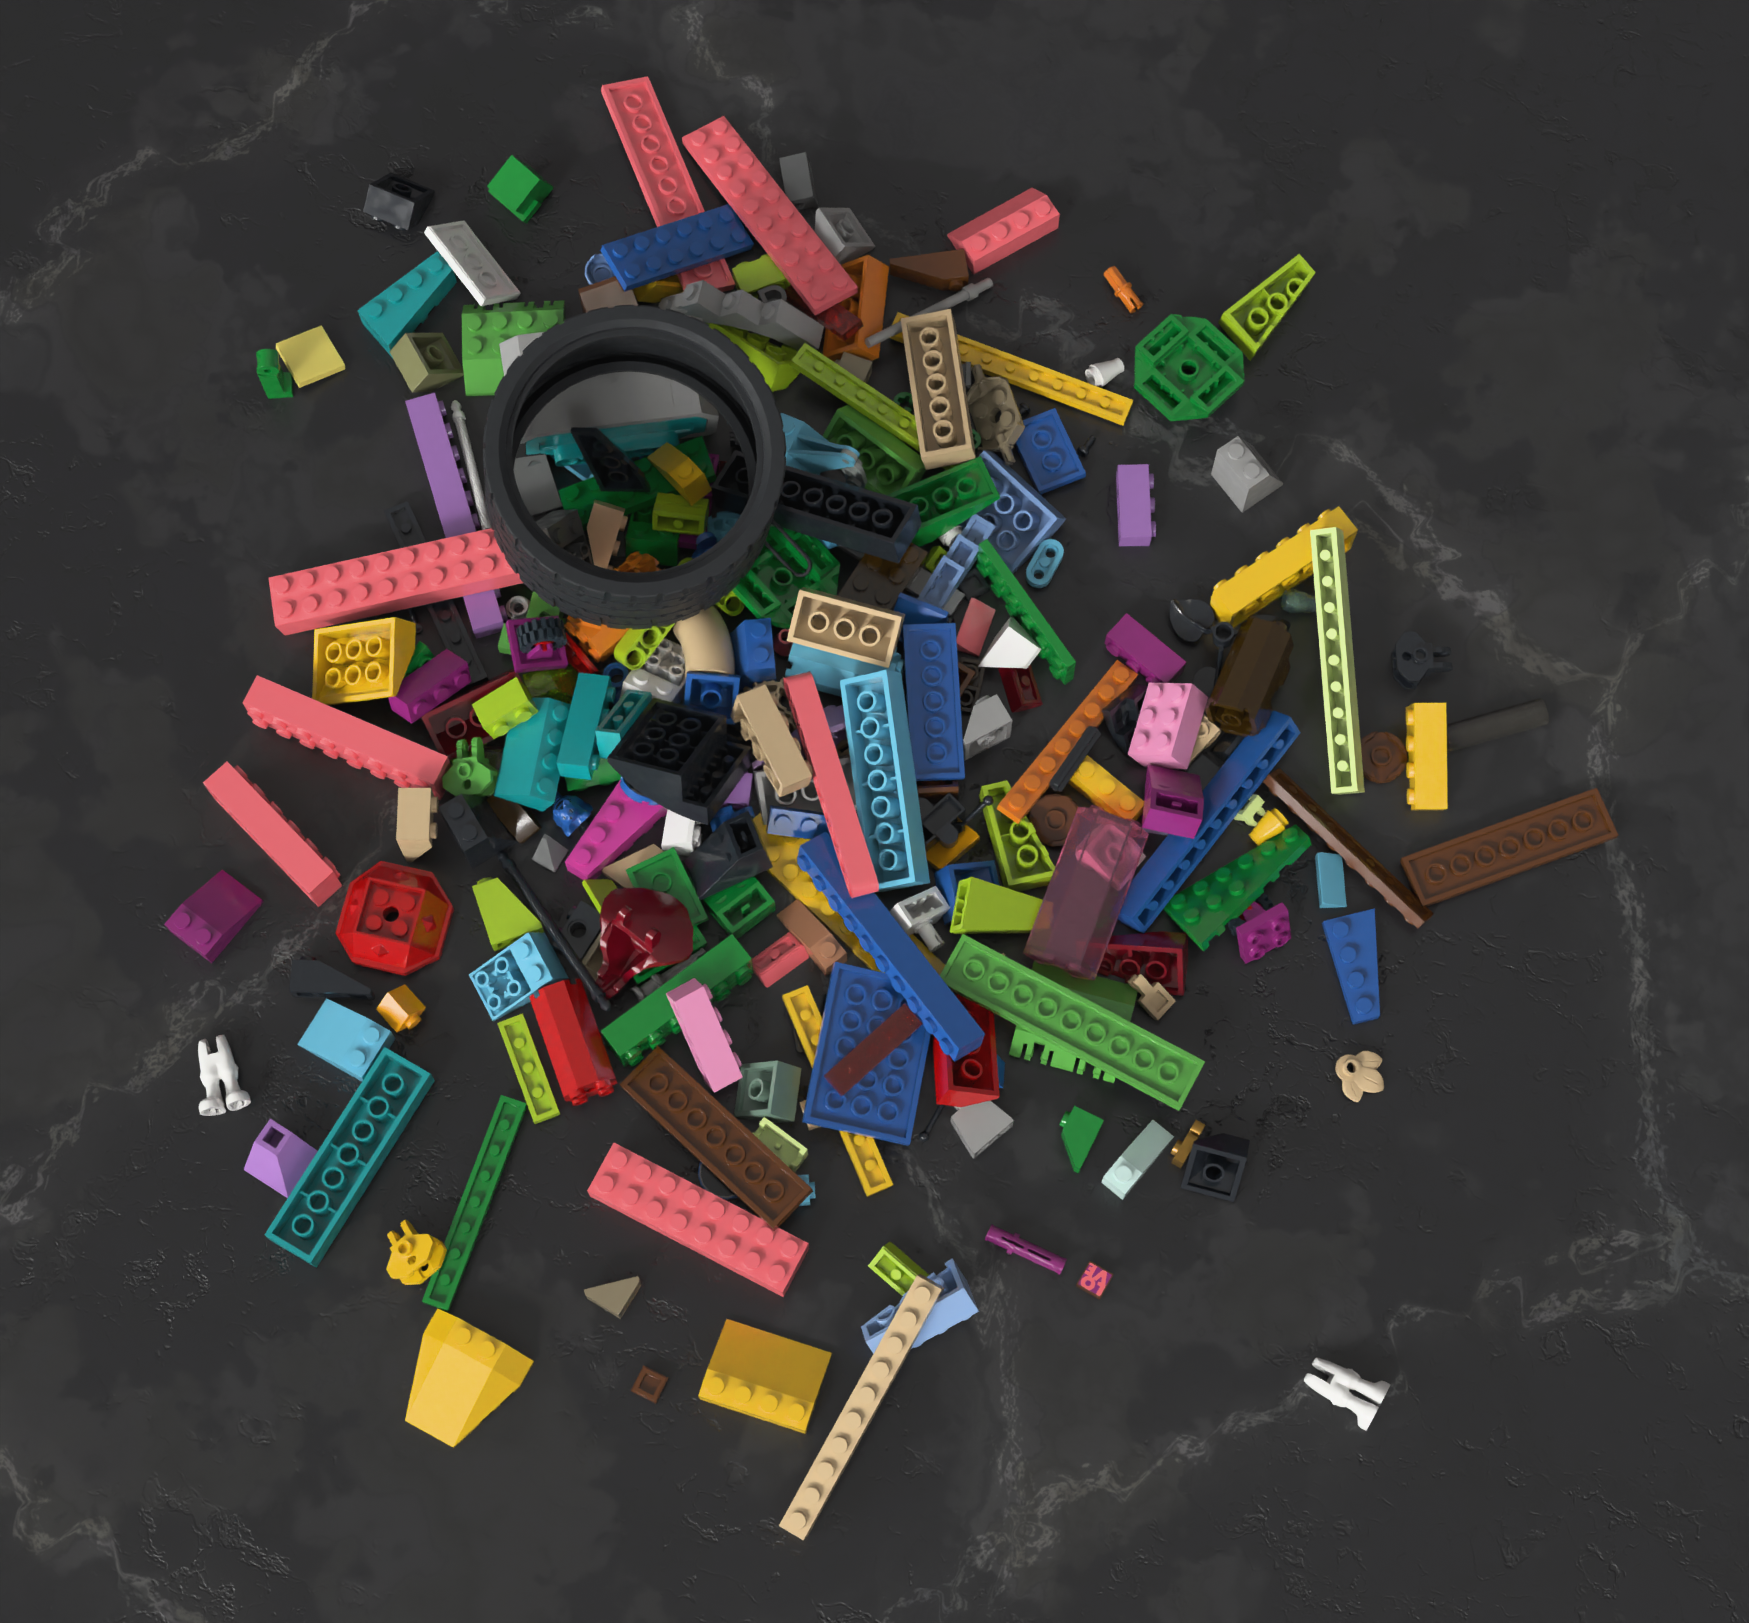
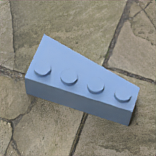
M953 1258L945 1263L947 1268L937 1276L934 1272L927 1276L928 1279L944 1287V1290L912 1348L920 1346L926 1340L937 1334L944 1333L948 1328L969 1319L973 1314L979 1312L968 1282ZM907 1292L902 1295L903 1297L897 1306L889 1305L861 1326L865 1341L873 1354Z

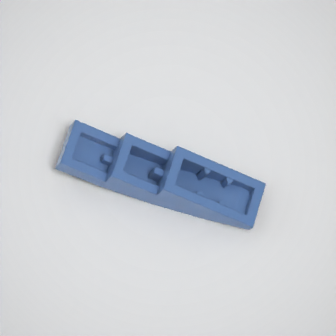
M977 514L973 515L961 535L958 534L946 556L943 555L917 599L943 609L977 560L979 543L986 539L989 540L997 527Z

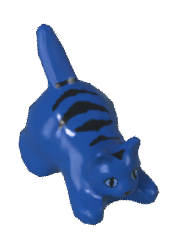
M557 791L553 806V819L568 837L589 817L593 807L576 795L562 796Z

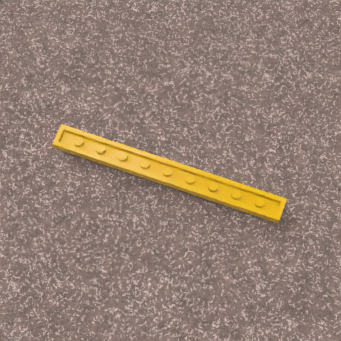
M897 312L892 325L900 322L902 318L910 316ZM903 332L890 339L904 343ZM957 334L962 364L971 362V367L980 364L983 373L986 375L1006 378L1010 384L1124 426L1133 405L1132 399Z

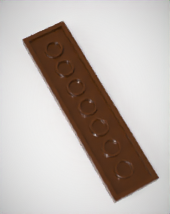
M1594 788L1402 857L1400 862L1422 908L1613 840L1618 837V833L1598 789Z
M659 1046L620 1084L637 1103L774 1231L813 1192L808 1184Z

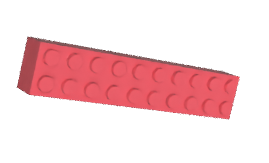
M492 528L269 577L275 627L285 636L523 583L520 575L516 574L506 561L504 553L501 552L496 542Z

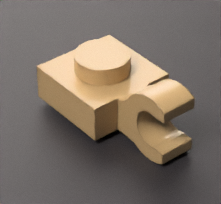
M1134 974L1127 981L1134 990L1142 995L1137 1002L1154 1020H1159L1176 1002L1159 982H1154L1150 985L1141 974L1138 976Z

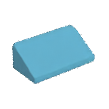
M1318 852L1315 856L1319 908L1346 907L1342 856Z

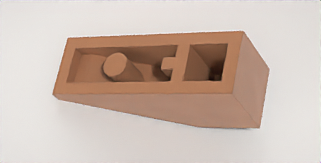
M798 899L777 914L779 920L803 944L809 957L826 977L831 974L834 962L844 964L847 961V952Z

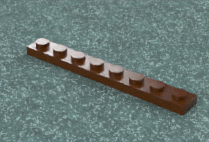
M1280 768L1266 777L1263 783L1268 786L1269 791L1284 801L1292 813L1303 819L1312 832L1321 836L1331 850L1340 854L1350 868L1359 872L1369 886L1378 890L1389 905L1397 908L1408 923L1420 928L1434 915L1426 906L1421 908V904L1412 892Z

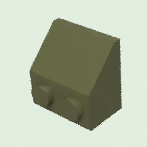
M405 333L390 351L412 392H432L464 375L463 368L443 333Z

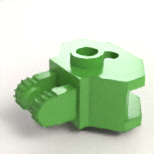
M474 737L471 741L472 757H469V747L466 740H458L456 744L457 759H453V766L442 777L443 788L454 796L460 794L483 797L491 796L495 792L499 770L491 766L489 759L484 757V745L481 738Z

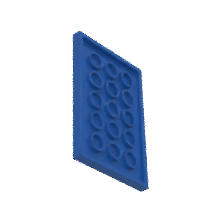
M839 962L833 963L802 1122L908 1146L911 1142L931 1034L925 1029L923 1021L918 1014L910 1010L904 996L893 988L891 980L886 973Z

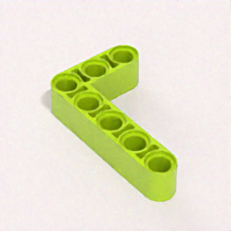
M687 557L683 559L678 565L684 564L692 560L693 558ZM731 591L728 595L723 596L714 606L730 616H736L743 611L745 604ZM731 597L730 603L726 606L727 600ZM674 624L657 627L656 625L650 629L632 630V628H629L614 649L615 659L631 670L641 668ZM649 630L648 635L643 639L644 633ZM633 651L632 656L627 659L628 654Z

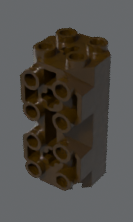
M1256 616L1248 617L1247 621L1241 624L1205 707L1208 721L1213 724L1215 721H1218L1221 725L1220 729L1224 732L1244 737L1248 735L1255 736L1260 733L1261 729L1266 727L1273 711L1271 705L1273 694L1279 689V686L1284 685L1291 668L1289 657L1294 644L1291 634L1287 632V625L1280 621L1262 620Z

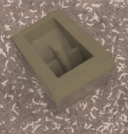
M636 1276L584 1289L587 1299L621 1319L640 1289L641 1281Z

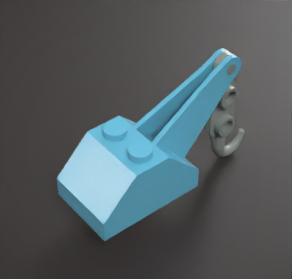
M780 413L786 439L785 457L787 466L817 475L821 472L842 468L847 484L865 489L867 478L862 467L863 463L858 459L860 453L856 449L847 445L831 443L805 422Z

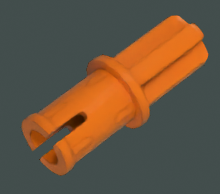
M1112 266L1104 272V277L1115 291L1114 295L1122 300L1130 314L1136 312L1135 308L1139 310L1143 306V302L1140 301L1132 290V284L1130 282L1127 283L1117 267Z

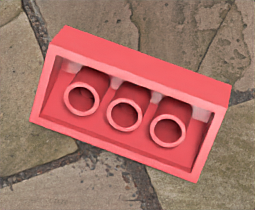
M1030 188L948 233L947 237L956 250L964 249L967 266L974 275L1056 230L1059 226L1060 213L1046 194Z

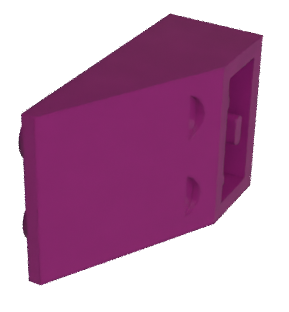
M1148 764L1142 828L1194 839L1203 818L1204 797L1199 775Z

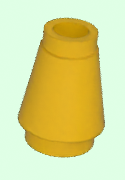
M1273 808L1271 811L1267 810L1249 836L1260 846L1262 843L1286 830L1285 826L1289 822L1276 808Z

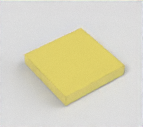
M322 325L276 343L279 355L299 388L345 370L343 360Z

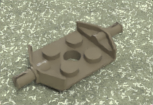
M980 364L974 365V367H971V371L975 378V383L967 393V402L976 430L981 437L983 448L978 447V450L1001 452L1005 465H1012L1016 460L1011 449L1014 448V444L1024 431L1025 426L1008 379L1003 377H985L982 366ZM1001 410L1000 420L996 423L995 416Z

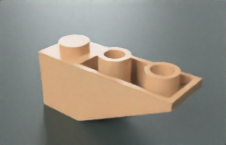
M599 500L594 501L587 524V532L594 565L612 570L613 566L609 565L611 555L617 556L621 542L616 540L618 531L624 532L628 517L624 516L625 508Z

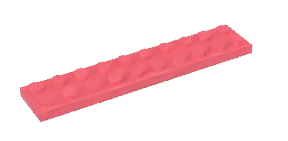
M649 77L602 85L601 93L657 227L705 212ZM725 258L677 274L683 291L687 284L701 280L706 281L721 292L733 290L735 286Z
M725 116L682 137V144L814 315L858 293V287Z

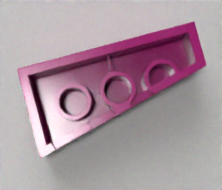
M620 779L566 859L567 870L582 880L596 879L602 874L604 867L613 864L619 855L634 845L633 843L642 834H646L653 827V824L667 814L668 809L661 805L653 806L648 805L649 802L642 801V803H638L632 800L621 789Z

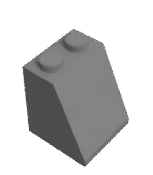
M1235 437L1217 450L1211 475L1242 513L1283 485V482L1253 445L1241 437Z

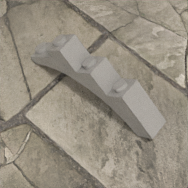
M704 280L687 284L683 293L661 298V302L658 305L662 310L670 309L702 318L705 323L732 326L752 331L786 344L797 351L800 350L804 343L815 350L819 349L824 330L823 325L782 299L763 303L744 290L725 294Z

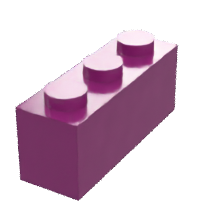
M1127 613L1106 635L1105 645L1107 650L1113 656H1120L1125 660L1128 668L1142 674L1148 684L1173 683L1185 670V660Z
M444 650L402 680L397 695L388 697L391 710L410 723H414L472 682L468 663L450 650Z

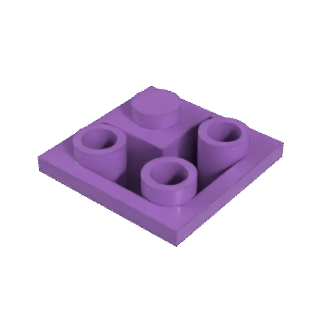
M270 1119L254 1141L244 1170L288 1198L318 1151Z

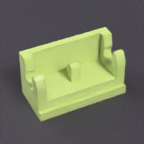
M765 1117L760 1121L756 1132H753L765 1146L794 1172H796L808 1156L807 1148Z

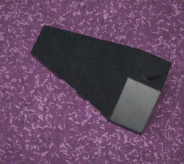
M571 427L570 432L601 491L650 492L651 487L641 469L624 450L598 428Z

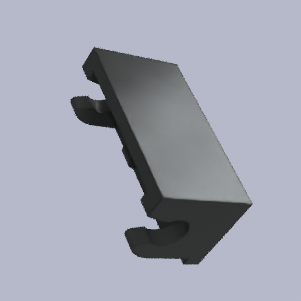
M803 152L779 158L784 190L789 200L797 210L817 208L818 201L812 165L807 153Z

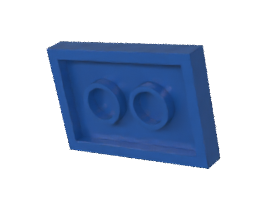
M1055 408L1023 420L1025 429L1015 442V446L1036 491L1040 495L1086 477V472Z

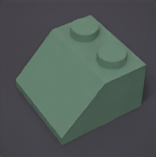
M781 1061L742 1064L740 1072L743 1077L739 1079L734 1117L761 1121L765 1117L772 1123L794 1122L802 1068Z

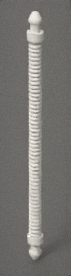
M454 400L451 404V409L454 412L452 419L458 431L482 530L489 529L491 525L465 424V414L461 411V404Z

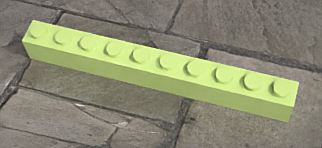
M1337 527L1310 530L1331 793L1338 795L1365 792L1344 533L1343 530Z

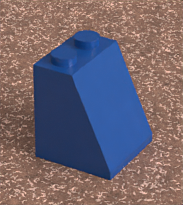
M771 618L744 620L730 633L735 658V675H740L739 692H744L743 688L745 686L753 689L754 682L758 684L771 680L777 682Z

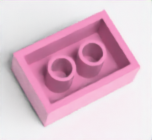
M1149 683L1128 755L1143 767L1151 764L1171 769H1188L1208 696L1192 683Z

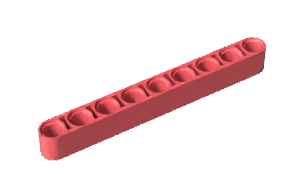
M809 671L784 677L785 693L806 760L809 761L813 770L812 779L851 898L878 892L877 876L813 676Z

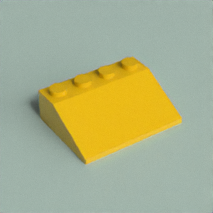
M392 617L315 629L312 699L326 705H335L396 696L415 651L416 623Z
M726 1319L698 1396L700 1400L806 1434L832 1353Z

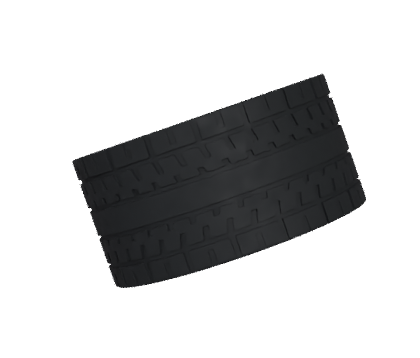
M616 305L614 308L603 307L590 310L584 314L580 313L564 320V323L561 325L559 323L542 333V336L533 340L523 350L521 356H517L507 369L506 375L502 377L494 393L495 399H492L488 410L483 438L485 499L489 522L492 530H494V537L501 552L504 553L505 559L513 571L520 575L522 582L531 591L536 592L538 597L553 607L557 606L559 611L576 619H582V621L598 626L603 624L607 625L608 628L650 629L656 625L657 627L671 625L677 621H683L699 614L702 609L707 610L719 602L723 596L728 595L739 584L740 578L743 579L752 568L765 544L781 495L786 470L785 432H783L782 417L779 408L775 406L776 400L769 385L766 384L764 376L754 362L751 363L749 361L748 355L723 333L715 328L714 330L711 329L708 324L692 316L689 317L684 313L670 309L662 310L656 306ZM614 372H642L659 375L681 383L711 403L733 430L743 452L748 473V502L730 531L711 549L684 564L669 569L640 573L620 572L589 564L565 551L551 540L537 525L527 510L517 487L513 469L521 440L529 425L547 403L567 388L598 375Z

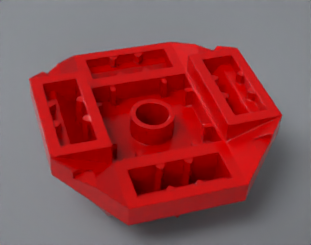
M380 861L350 882L335 934L353 964L407 976L441 958L454 907L433 872ZM389 913H399V916L395 921H386V917Z

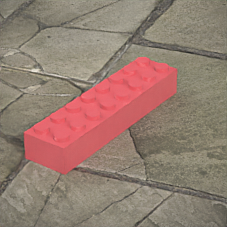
M258 675L256 676L243 701L248 711L247 714L251 716L252 722L263 729H267L268 726L276 729L277 734L287 739H290L291 736L297 738L302 745L310 749L318 747L323 750L325 755L333 759H337L338 756L346 759L347 763L354 768H367L371 770L370 773L380 779L388 777L395 780L394 783L401 788H431L434 797H438L439 800L442 799L446 791L443 788L442 777L452 767L448 756Z
M613 1143L587 1190L590 1197L782 1297L785 1296L809 1250V1243L780 1228L774 1231L763 1219L616 1143Z

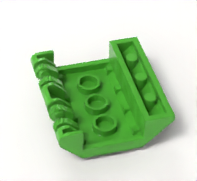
M565 300L554 301L553 305H551L550 301H544L543 308H536L535 302H529L528 306H526L525 302L503 303V308H501L500 303H495L493 310H486V307L480 306V304H478L477 309L475 304L464 305L462 310V362L466 396L494 395L504 376L499 344L517 335L545 332L558 323L561 325L566 320Z
M1034 960L1032 967L1034 972L1129 1022L1131 1021L1137 991L1129 984ZM1016 1025L1009 1055L1020 1058L1023 1045L1028 1044L1024 1059L1030 1061L1034 1052V1043L1045 1046L1040 1057V1064L1046 1065L1050 1051H1054L1050 1066L1073 1072L1075 1061L1078 1057ZM1080 1059L1077 1073L1081 1075L1085 1071L1087 1064L1082 1059ZM1094 1066L1093 1078L1099 1079L1101 1069ZM1105 1072L1103 1080L1114 1083L1116 1077Z

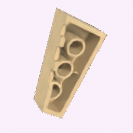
M765 684L737 695L730 717L734 723L740 722L742 728L741 735L745 741L749 739L752 741L755 758L757 761H764V772L779 797L809 786L813 770L809 761H804L800 753V743L796 737H792L786 716L780 714L775 694L772 691L769 692Z

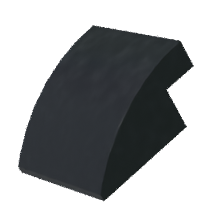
M653 698L609 754L607 762L628 783L657 804L690 820L708 825L752 765V747L727 741L726 715Z

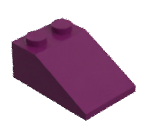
M221 870L186 899L164 925L180 940L210 963H213L264 901L224 870Z

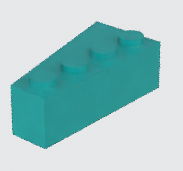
M437 251L358 310L362 324L391 357V349L405 333H412L420 323H423L428 318V313L432 308L437 306L457 283L454 271Z

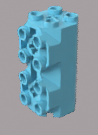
M793 643L788 658L792 667L791 669L786 668L785 677L810 671L818 691L842 697L840 680L883 670L900 672L903 677L904 659H901V655L896 652V647L890 667L886 668Z

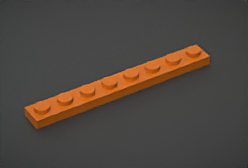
M1117 660L998 804L997 810L1019 824L1048 789L1050 780L1087 727L1097 728L1104 720L1102 709L1136 681L1138 674Z

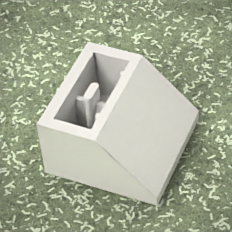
M667 810L661 844L662 850L666 851L674 847L678 855L690 856L702 844L700 824L703 823L690 820Z

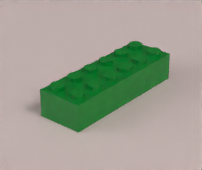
M731 934L601 1030L606 1045L624 1068L629 1064L631 1067L638 1064L644 1058L643 1054L651 1048L654 1050L657 1046H662L666 1041L664 1038L672 1032L677 1034L682 1031L667 998V992L695 978L702 985L706 984L713 996L710 999L711 1003L716 1000L720 1002L731 993L730 989L737 984L742 986L752 978L751 974L754 972L752 958L734 935Z

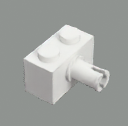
M936 886L897 903L890 910L892 916L908 936L913 933H919L930 952L936 951L945 944L933 927V924L938 922L950 909V906Z

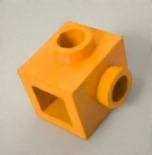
M404 984L387 992L376 1010L396 1032H399L406 1028L409 1030L414 1028L421 1021L420 1015L426 1007Z

